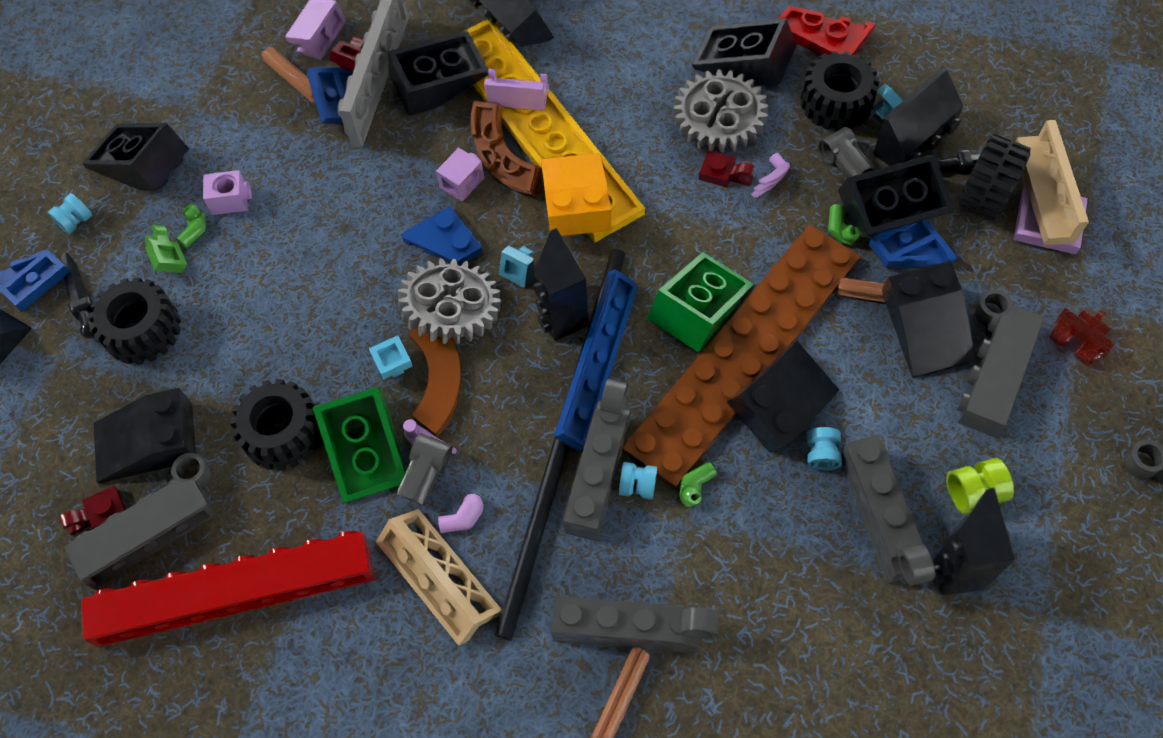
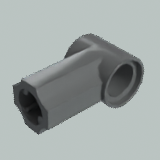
M847 127L842 128L819 140L818 149L820 155L823 158H827L825 161L828 164L835 163L847 178L876 170L875 166L858 148L857 138L851 129Z
M420 433L412 446L409 455V461L411 462L397 491V495L425 506L438 474L445 470L450 460L453 446Z

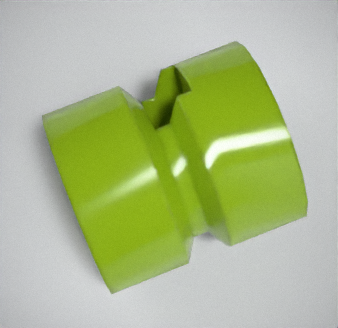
M998 458L978 462L973 468L965 466L947 473L948 492L957 510L962 514H967L989 488H995L999 504L1013 498L1014 486L1011 475L1005 464Z

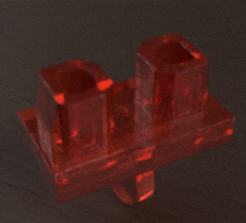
M1065 308L1059 314L1056 320L1057 324L1049 336L1062 347L1073 336L1084 344L1074 356L1086 366H1090L1100 357L1105 358L1115 346L1113 342L1105 337L1111 328L1102 322L1107 315L1103 310H1100L1094 316L1084 309L1076 316Z

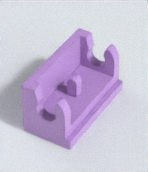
M309 0L285 37L289 43L302 46L298 47L297 53L321 60L345 24L346 19L336 1Z
M495 69L488 70L489 78L485 80L487 103H497L502 107L545 111L549 90L547 74H540L541 82L500 79L497 78Z

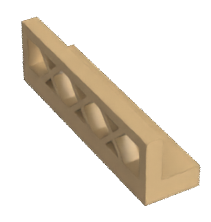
M1046 120L1039 136L1018 137L1016 142L1031 148L1030 158L1022 174L1044 245L1075 243L1089 221L1056 120Z
M419 509L388 520L376 543L458 646L469 641L479 626L500 615L502 609ZM414 522L422 532V535L412 532L407 524ZM428 548L438 551L443 560L432 557L427 551ZM449 574L458 576L464 583V586L454 583L450 579ZM470 600L479 602L486 611L479 614L470 603Z

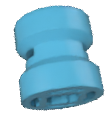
M72 193L63 199L62 205L53 207L47 212L49 217L68 235L77 229L79 222L87 221L93 216L90 210Z
M818 427L807 432V445L811 447V451L807 454L809 468L831 471L842 466L841 453L837 448L841 444V434L838 429Z
M623 462L619 495L630 496L638 494L642 499L653 500L657 467L647 465L644 468L636 467L634 463Z

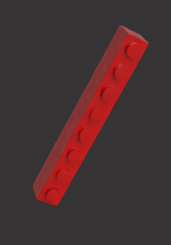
M345 531L339 533L337 538L328 540L311 539L305 541L303 546L295 548L277 547L271 549L269 554L257 557L244 555L235 558L232 563L223 565L210 563L201 566L198 571L189 573L172 572L165 575L164 579L156 581L138 580L132 582L130 587L118 590L114 588L100 589L93 596L81 598L83 640L96 647H101L375 581L369 541L363 532Z

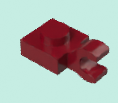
M354 36L349 44L340 41L331 50L329 61L337 64L344 70L354 71L355 59L357 54H360L362 51L363 39Z
M708 151L699 172V180L726 188L729 181L750 186L753 179L751 174L754 165L750 163H739L736 165L735 157Z
M112 486L83 499L82 502L85 509L65 512L59 516L63 529L68 528L69 534L73 535L90 526L92 529L105 523L108 517L115 513L123 512L126 508L119 490L116 486Z

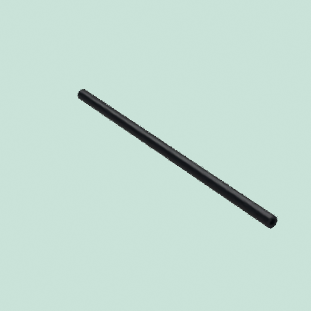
M611 250L578 362L608 272L616 269L621 273L626 256L621 250ZM554 438L496 629L495 636L500 639L512 641L569 449V445L557 438Z

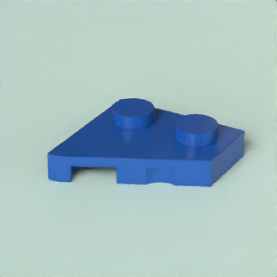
M340 67L309 68L307 77L322 124L343 123L341 116L338 115V103L340 99L344 98L347 79L349 76H352L353 70H344Z
M451 206L401 234L404 243L408 245L412 243L424 249L425 253L434 257H441L449 264L452 259H456L457 265L461 266L465 261L468 262L483 253L482 246Z
M928 220L885 231L871 238L869 246L886 268L928 267L951 261L954 265L958 258Z
M46 249L33 254L29 258H21L9 262L11 268L0 271V292L22 312L71 271Z

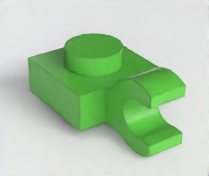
M152 224L153 236H145L147 244L145 249L154 271L183 272L187 267V262L179 243L169 241L165 226Z

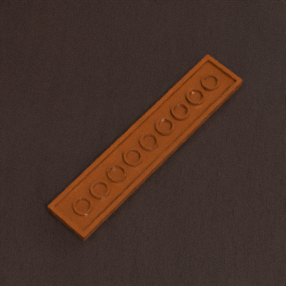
M808 225L622 447V452L642 467L647 465L656 466V477L676 490L681 484L683 476L694 468L735 417L736 413L727 404V401L797 340L837 290L841 282L840 279L846 278L858 264L861 256L811 225Z

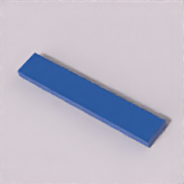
M616 269L608 272L554 434L555 438L579 452L584 449L598 401H602L605 384L610 376L638 288L637 283Z

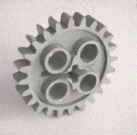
M721 70L717 71L716 76H712L709 71H706L704 79L697 74L695 75V83L687 80L686 87L679 88V96H675L673 112L675 126L680 127V135L688 134V143L697 140V148H701L706 144L708 145V151H712L716 146L719 147L721 153L724 152L726 146H729L733 152L736 151V144L746 148L748 140L755 142L757 134L763 133V127L767 122L768 105L765 104L766 95H760L761 87L752 88L754 81L752 79L743 82L744 74L734 78L731 70L727 76H723ZM715 114H717L716 122H715V124L713 125V127H711V125H712V124L714 123V121H715Z
M440 259L437 266L431 261H427V269L418 265L416 266V274L408 272L407 280L401 281V289H398V311L402 312V321H409L408 328L410 330L418 327L419 337L429 333L431 342L439 336L442 337L443 344H446L449 338H453L456 344H460V338L464 336L471 342L473 333L482 337L484 335V328L491 330L493 321L498 320L501 304L499 299L500 290L496 289V281H489L488 272L479 275L480 267L476 266L469 269L467 261L461 266L457 265L456 259H452L450 265L446 264L443 259Z

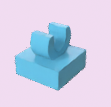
M885 83L877 91L883 99L872 109L883 120L884 117L903 102L900 96Z
M508 245L501 252L499 275L525 288L532 277L534 258L531 256L534 254V251L525 246L516 250Z
M399 336L369 348L383 380L391 376L393 378L403 374L404 370L413 367Z

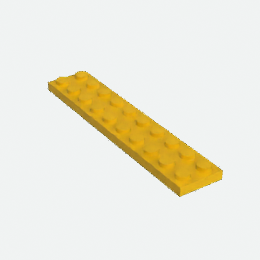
M485 20L467 29L488 69L496 70L497 78L541 82L540 77L512 42H508L499 32V26L496 23L492 25L488 20ZM489 75L473 84L486 102L485 80L489 78ZM550 89L548 90L545 111L503 107L501 122L533 164L539 165L541 169V159L600 153L611 208V231L587 233L594 243L645 215L643 204Z

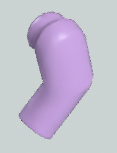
M469 494L464 498L456 514L439 516L440 533L471 529L483 513L484 504L481 497L477 494Z

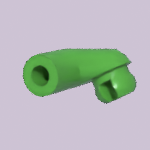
M193 204L188 205L183 210V216L187 218V228L176 237L178 243L186 249L206 230L205 214Z
M839 204L830 206L829 233L843 245L854 244L859 239V229L857 227L853 229L852 225L847 226L844 223V206Z
M710 462L683 476L679 497L684 505L690 507L698 505L702 500V484L717 476L716 470Z

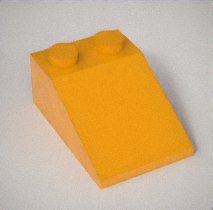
M600 153L541 159L549 231L557 228L561 236L611 231V208Z

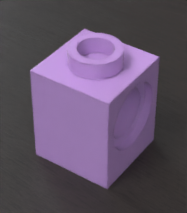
M459 147L436 170L439 187L462 202L484 179L482 162L479 157L473 153H467Z
M239 170L205 174L203 176V200L212 215L247 211V200L252 199V190L250 183L244 181Z

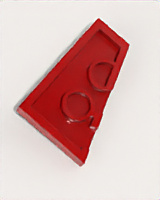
M788 6L778 18L787 19L796 43L820 55H830L833 51L843 54V51L850 52L849 55L855 56L874 32L876 23L866 22L865 25L851 23V18L840 16L839 20L824 17L822 12Z

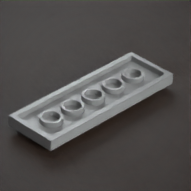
M379 0L380 3L377 11L374 10L372 14L370 30L364 35L362 51L356 56L354 72L347 79L346 93L344 98L339 100L338 115L342 118L344 132L353 147H363L389 75L387 51L399 48L409 17L405 0Z

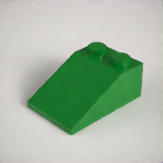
M702 252L658 290L647 319L656 324L660 329L667 331L682 341L686 346L700 352L715 337L754 284Z
M382 386L313 407L343 503L401 485L406 470Z

